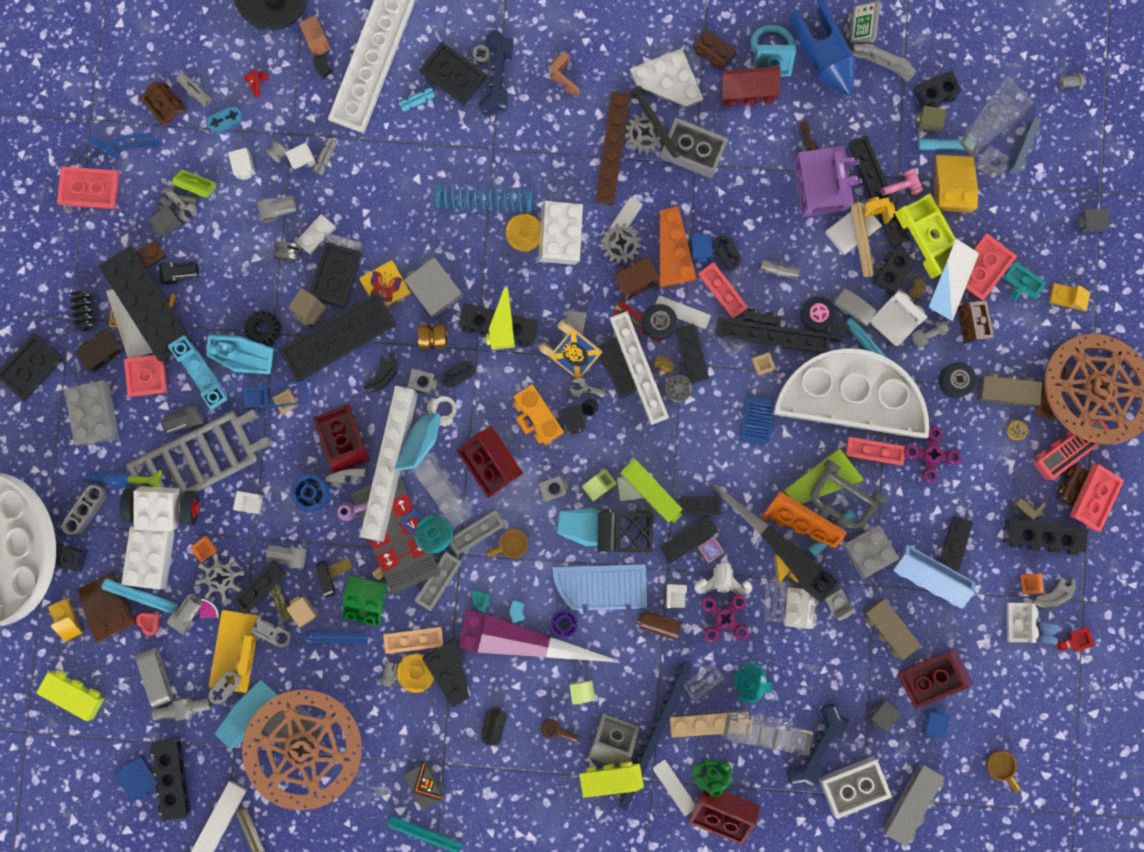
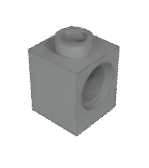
M412 369L407 388L432 395V391H436L438 380L435 374ZM423 377L428 378V385L420 387L419 380Z
M560 476L539 483L545 502L567 495L566 490H569L566 479L561 480ZM553 483L560 486V491L557 494H552L549 491V486Z

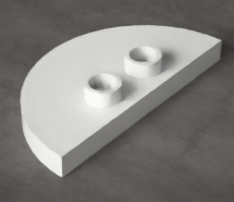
M863 349L833 350L820 354L804 363L783 385L772 414L921 439L929 437L927 407L914 380L892 360Z
M0 473V626H5L27 616L46 594L55 568L56 540L49 513L35 491L20 479Z

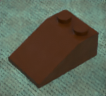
M114 572L78 589L87 624L96 643L105 641L137 625L136 617L127 598L102 589L105 579L118 582Z

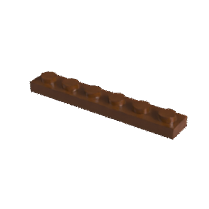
M613 91L611 93L595 203L614 205L630 94Z

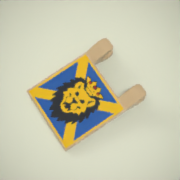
M562 319L558 324V328L567 333V335L555 350L547 342H543L539 347V351L549 356L575 378L582 377L603 351L574 329L568 321Z

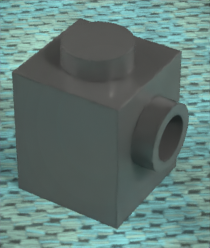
M168 206L155 211L149 219L153 224L150 227L156 235L161 234L165 238L184 225Z
M1087 209L1079 213L1077 226L1080 228V233L1103 232L1108 229V209Z
M881 699L878 704L875 703L870 708V714L867 717L872 720L870 724L878 731L882 729L887 732L901 713L887 701Z

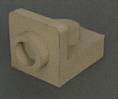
M1024 498L1015 499L1010 504L1026 520H1037L1044 513L1043 509L1046 506L1044 503H1038L1032 508L1033 505Z

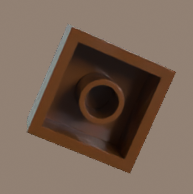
M641 257L635 260L631 267L626 268L624 266L618 269L616 275H614L613 283L625 302L657 285L659 275L649 257L645 259Z

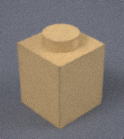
M297 596L289 602L291 606L286 608L299 628L319 616L306 597L300 598Z

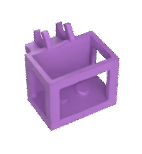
M845 146L799 152L793 165L802 217L844 212L854 202L851 186L861 184L863 181L862 178L858 179L857 176L850 177L848 167L859 165L860 162L858 159L855 160L854 157L846 158Z

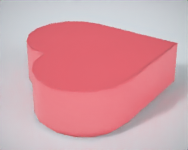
M140 613L136 617V623L139 627H142L145 635H155L159 630L161 614Z

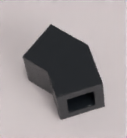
M326 55L313 56L314 68L325 79L333 71L327 63Z
M842 319L831 328L830 341L840 343L844 333L849 329Z

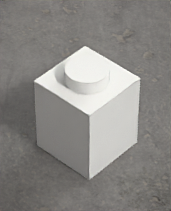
M247 148L228 152L233 174L238 179H249L251 175L256 174L251 153Z

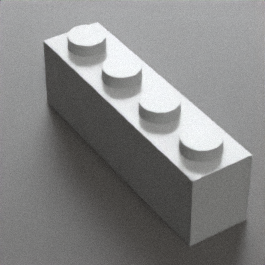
M919 762L884 825L882 832L906 847L908 843H912L916 835L914 832L924 822V814L934 804V796L937 791L939 792L942 789L945 777Z

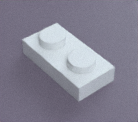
M321 214L299 237L296 243L309 255H312L336 227Z

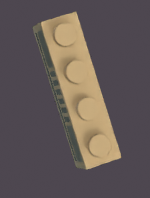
M746 709L673 714L669 717L670 735L673 738L750 732L749 712Z

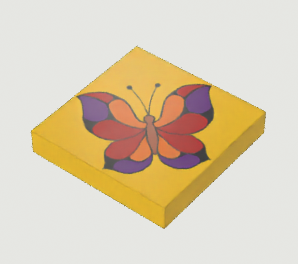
M393 260L359 278L368 295L371 296L379 292L387 307L411 294Z

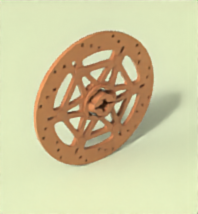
M1101 334L1076 336L1057 348L1047 364L1044 387L1053 413L1069 431L1089 442L1118 444L1134 438L1144 430V393L1142 392L1144 391V360L1135 350L1118 339ZM1102 349L1111 352L1112 355L1110 358L1090 357L1085 354L1084 350ZM1073 356L1076 364L1068 379L1062 380L1060 378L1062 368L1066 361ZM1123 360L1134 371L1139 381V386H1135L1121 366ZM1092 362L1106 363V365L1099 371ZM1085 364L1091 369L1093 374H1088ZM1112 365L1113 370L1110 376L1106 374V371ZM1080 368L1084 379L1074 380L1073 378ZM1118 371L1126 384L1115 381ZM1083 384L1084 390L1074 388L1072 385ZM1117 387L1126 389L1129 392L1118 393ZM1061 391L1069 394L1080 412L1079 417H1076L1069 410L1064 402ZM1074 393L1086 396L1084 406L1081 405ZM1127 397L1128 399L1123 409H1121L1117 398ZM1134 397H1138L1141 399L1138 412L1131 421H1128L1125 414ZM1091 401L1095 403V407L1090 412H1088V407ZM1109 403H1113L1116 413L1109 407ZM1102 406L1110 416L1096 415L1095 413ZM1091 420L1114 421L1117 428L1099 429L1090 426L1089 422Z
M307 689L284 692L263 704L250 720L242 744L244 768L255 789L270 802L292 810L315 809L338 798L349 787L356 776L362 755L360 732L357 723L347 708L338 700L325 693ZM296 705L318 707L326 711V715L323 718L298 714ZM283 710L286 718L269 736L262 735V730L270 718ZM300 719L313 721L317 724L310 730L305 731ZM292 720H295L300 732L293 733ZM334 722H338L343 730L347 747L346 752L338 751L331 728ZM287 724L289 737H275L279 730ZM323 726L324 729L318 738L312 735V732ZM326 732L329 735L332 749L320 744ZM294 738H295V740H296V739H299V740L296 741V742H291ZM272 742H285V748L282 749L274 746ZM301 745H303V749L306 750L303 754L301 753V750L298 749ZM258 747L266 748L273 774L270 777H267L261 768L258 758ZM272 750L284 755L278 767L276 766ZM323 750L332 754V757H319V752ZM286 761H289L292 764V767L284 773H281V769L283 768L284 764L286 763ZM315 762H329V765L321 774L317 775ZM335 763L342 764L343 768L337 778L330 785L321 789L319 785L321 778ZM311 766L313 779L309 778L304 767ZM299 768L304 780L288 777V774ZM281 781L305 785L309 793H289L280 789L278 784Z

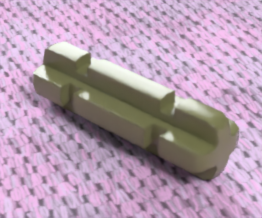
M277 584L270 593L274 596L273 600L277 611L280 612L281 621L285 622L290 620L292 616L286 609L288 608L284 595L281 594L282 589L280 585Z

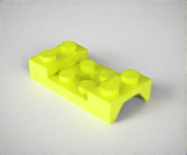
M928 194L918 201L902 207L895 212V215L903 229L908 227L926 258L923 265L931 279L943 273L956 238L932 195ZM930 231L935 233L936 239L932 238Z

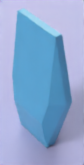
M210 334L208 336L206 356L234 372L271 374L274 348L241 336Z
M439 413L422 415L413 426L394 469L396 471L416 468L435 444L441 419Z
M593 508L559 511L556 534L583 546H597L598 512L602 511ZM621 517V526L624 528L625 518Z
M260 680L232 706L215 732V735L228 748H234L243 742L246 728L253 715L263 704L277 696V694Z

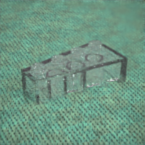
M1007 76L967 130L960 144L971 156H974L1025 115L1034 102Z
M429 451L412 471L455 528L473 515L471 511L473 506L468 499L464 500L461 497L462 491L456 483L452 484L449 480L451 476L446 468L442 469L438 464L440 460L436 454Z
M736 712V715L727 714L723 738L742 744L762 746L770 749L777 748L793 753L796 751L809 755L813 731L793 725L794 721L782 719V722H778L779 719L767 717L764 720L763 716L752 714L751 717H748V714Z

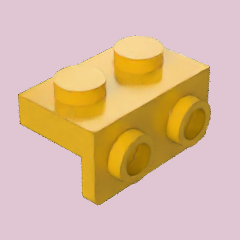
M879 197L868 199V203H865L863 207L864 217L882 213L884 224L889 223L895 213L894 204L890 202L889 197L880 200Z

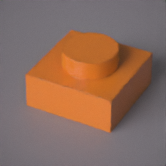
M204 536L190 547L202 563L218 552L208 536Z
M1042 573L1020 575L1023 594L1044 593Z

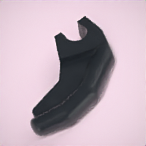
M390 353L392 358L390 362H386L384 357H380L378 374L366 382V386H364L366 392H376L384 388L396 375L397 360L394 353Z

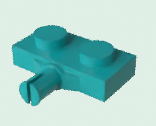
M1017 262L1012 263L1003 277L1004 280L1015 288L1009 296L1013 301H1016L1021 293L1036 299L1047 284V282Z

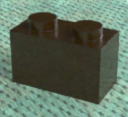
M107 329L97 332L94 335L95 338L82 343L75 352L88 371L95 373L125 351L115 335Z

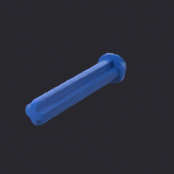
M310 630L305 634V643H309V645H312V643L367 644L368 642L367 633L313 632V630Z

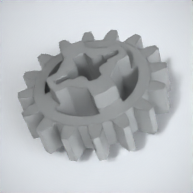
M642 113V118L635 115V121L629 120L630 126H626L625 129L629 133L625 134V138L629 139L627 146L633 145L632 151L638 149L639 155L642 151H645V154L648 155L649 150L655 153V147L659 149L662 147L660 142L663 141L659 134L656 138V135L653 133L655 128L650 119L645 116V113ZM633 130L637 134L636 140L633 138ZM642 133H649L648 135L642 136Z
M616 223L615 229L608 227L609 233H603L606 239H601V243L605 244L601 247V251H606L604 257L610 256V262L617 260L616 263L619 265L620 261H623L627 265L628 259L632 262L634 261L633 255L639 256L637 250H640L642 245L638 243L642 239L640 237L636 238L638 231L632 232L633 226L626 228V223H623L622 227H619L618 223ZM615 234L614 241H610V243H608L610 238ZM619 237L622 243H625L623 250L618 245ZM634 246L633 250L627 254L628 248ZM612 251L619 253L620 256L615 255Z

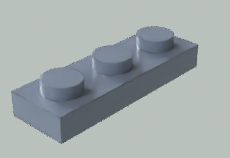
M1035 116L1028 123L1008 173L1016 175L1020 171H1024L1028 163L1026 157L1028 154H1031L1035 146L1033 140L1035 137H1038L1042 126H1040L1041 118Z

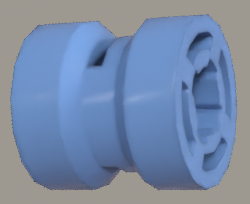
M1040 622L1039 629L1041 634H1039L1037 641L1057 645L1058 639L1055 636L1059 632L1060 625Z

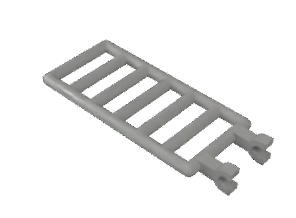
M252 409L238 418L236 413L231 411L127 463L126 469L130 476H138L135 468L145 463L152 476L157 473L152 459L162 455L177 487L180 488L181 500L185 491L198 492L257 462L255 453L273 445L270 437H264L251 445L242 428V425L260 418L257 410L254 411ZM228 421H231L248 456L247 459L239 463L220 426ZM212 429L231 467L223 471L220 470L203 435ZM197 438L214 474L205 480L186 442ZM178 446L197 483L189 488H186L169 452ZM160 478L159 485H160V487H164V488H165V486H164V484H163V482H162V480H161V478ZM134 484L136 489L143 486L142 484Z

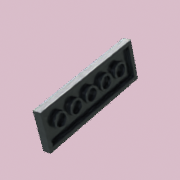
M131 245L99 265L100 270L158 361L162 362L173 355L168 345L183 335L190 342H193Z
M376 292L279 348V351L296 381L299 382L396 327L397 324L379 292Z

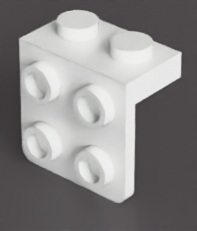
M900 291L895 293L870 321V324L894 346H899L928 317L925 315L922 307L919 305L915 306L910 301L909 295Z

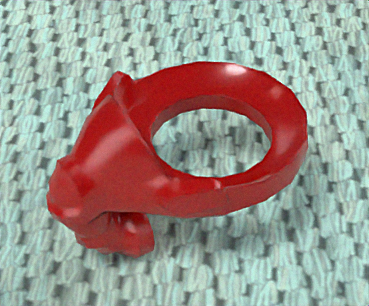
M256 69L246 73L244 79L250 83V90L253 91L254 97L258 98L260 96L258 76L261 77L262 81H267L269 77L266 73Z

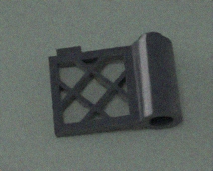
M602 509V512H598L597 551L653 552V513H649V509H637V513H614L613 509ZM621 517H627L631 522L626 529L621 526ZM641 517H647V526L644 529L637 524ZM633 526L640 532L635 539L628 533ZM626 536L631 543L626 548H621V539ZM642 536L647 539V548H641L637 543Z

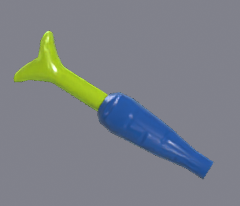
M159 470L150 477L130 476L127 472L86 474L84 479L87 482H96L115 487H127L129 484H147L151 487H160L159 481L162 471Z

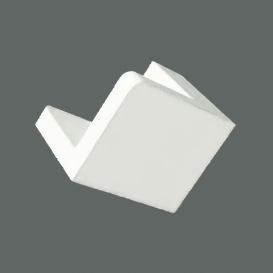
M306 143L285 152L293 169H297L307 163L310 167L317 164Z
M237 491L233 510L260 514L264 496Z
M666 584V608H685L687 585Z

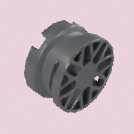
M281 241L274 242L275 252L272 253L273 259L284 262H299L298 252L301 249L300 245Z
M683 375L671 377L665 386L667 398L674 403L686 401L692 393L691 381Z

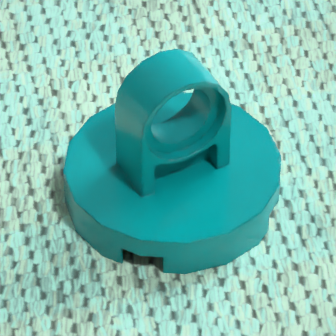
M430 515L418 523L416 535L414 534L416 544L424 552L432 554L443 551L450 544L453 538V529L443 516Z
M745 663L744 665L746 666L743 669L739 668L737 671L734 687L738 690L739 695L737 696L740 700L754 703L763 696L764 691L771 692L773 682L767 681L765 671L760 665Z

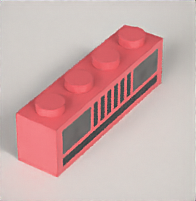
M1091 420L1089 422V425L1092 427L1109 429L1103 420ZM1067 431L1065 433L1067 436L1061 440L1059 438L1051 444L1052 448L1048 451L1043 450L1035 456L1037 459L1032 463L1046 481L1053 480L1099 444L1084 440L1071 431Z

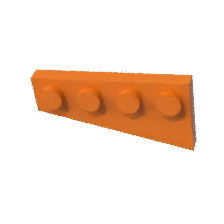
M679 207L660 210L659 289L697 279Z
M780 491L760 518L765 521L767 519L775 521L776 525L780 527L785 525L795 529L794 532L798 534L811 535L813 540L834 548L838 546L847 533Z

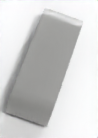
M91 485L85 489L62 523V529L66 534L79 535L84 532L107 499V489L98 485ZM96 489L99 491L97 499L93 496V492ZM85 505L88 507L86 515L82 513V508ZM73 521L77 524V528L74 531L71 529Z
M154 647L137 653V665L151 706L156 707L173 701V693L159 650Z

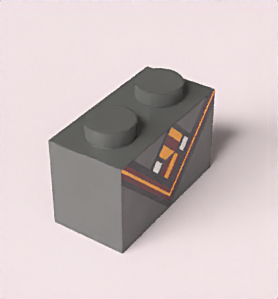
M427 761L406 771L404 774L422 810L443 799L445 796L443 784L441 781L437 782L434 776L436 771L432 764L428 765Z

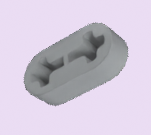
M228 671L223 674L209 692V699L212 703L221 704L229 698L241 682V676L238 672ZM234 675L235 684L231 683L226 686V683L229 681L227 677ZM223 688L224 691L221 694L223 698L216 699L215 691L218 692Z

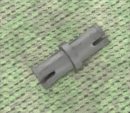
M181 73L177 77L176 82L187 91L190 97H194L203 107L209 105L212 99L201 89L198 83H194L185 73Z
M763 259L760 271L775 274L776 277L783 276L797 280L800 268L785 265L783 262L776 263Z

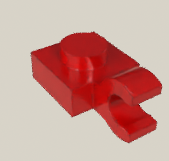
M1089 627L1069 632V639L1059 641L1056 645L1057 649L1062 651L1073 647L1074 652L1095 646Z

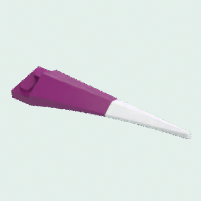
M466 609L458 645L460 649L479 653L605 662L614 661L607 656L486 613Z

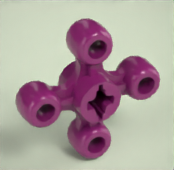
M937 426L929 428L928 444L925 448L920 449L913 444L907 445L904 448L906 459L921 458L925 462L926 467L921 474V478L925 483H934L938 479L936 471L938 462L945 461L949 465H956L961 461L959 451L949 450L944 452L939 448L938 442L943 434L942 430ZM932 431L936 432V437L932 435ZM909 449L913 451V455L909 454ZM932 452L933 454L937 455V457L932 458V456H929V454L927 453ZM952 454L955 456L954 461L951 459ZM928 473H931V479L928 478Z
M734 595L731 599V604L724 609L718 607L715 599L712 597L702 599L701 608L706 612L712 613L715 617V623L704 630L703 636L706 641L711 643L717 641L720 631L725 628L731 629L738 640L748 638L749 629L745 625L738 624L735 620L736 612L745 608L747 604L746 598L743 595ZM740 598L742 603L737 606L736 600ZM707 601L712 603L710 608H707L705 605ZM728 614L729 616L727 618L729 619V622L724 621L723 623H721V615ZM740 629L744 630V635L742 636L738 634ZM711 631L714 632L713 638L708 637V633Z

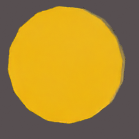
M530 214L514 216L506 227L508 243L514 249L521 252L535 249L539 245L540 221Z
M410 654L403 658L398 665L397 680L407 691L414 693L423 692L434 682V677L422 660V657L425 656L423 654Z

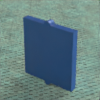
M142 755L131 763H126L124 768L114 774L132 803L143 795H148V792L157 785V778L154 777L153 772Z

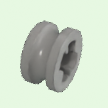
M478 45L474 48L473 56L475 61L486 63L489 60L490 52L486 46ZM478 51H486L487 54H484V58H482L481 56L477 57L476 55H479Z

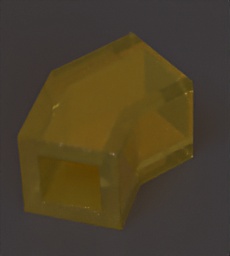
M914 278L911 280V289L907 295L915 302L926 291V279Z
M657 355L654 368L662 370L667 376L676 369V366L669 358Z
M348 557L328 566V569L333 578L352 570L353 567Z

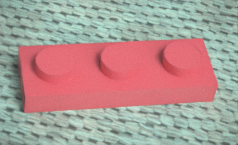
M714 262L698 273L699 277L731 319H734L748 308Z
M848 437L845 456L903 466L904 448L906 446Z

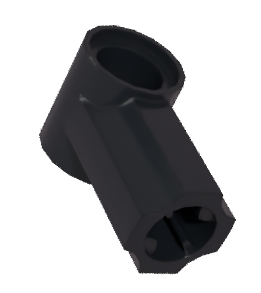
M196 261L183 263L164 262L159 264L161 284H175L180 280L199 278V267Z

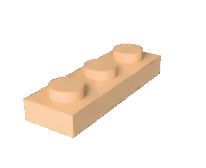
M442 627L383 634L385 654L436 648L444 644Z

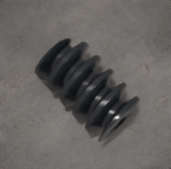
M87 291L70 292L69 294L73 296L70 298V302L74 303L71 305V310L75 311L71 313V317L75 318L72 324L76 326L73 328V331H92V328L98 326V324L92 323V320L97 319V316L91 315L96 309L90 308V305L95 304V301H91L89 298L94 297L95 294Z

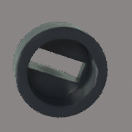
M594 399L586 400L582 404V411L588 416L594 415L598 410V403Z

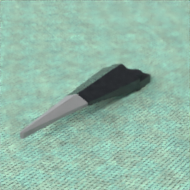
M714 485L713 490L762 536L789 568L803 589L821 603L838 581L831 574L823 570L824 566L717 485Z

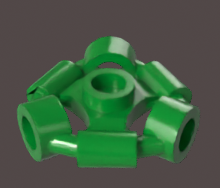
M716 759L703 760V763L695 764L692 776H694L695 783L702 791L709 792L711 797H719L725 789L729 788L732 780L730 775L732 769L727 761L717 762ZM703 768H705L707 770L706 775L704 777H700Z

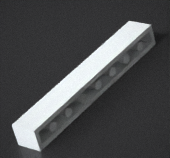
M395 386L360 537L384 542L400 475V470L396 471L394 468L410 432L418 393L414 389Z

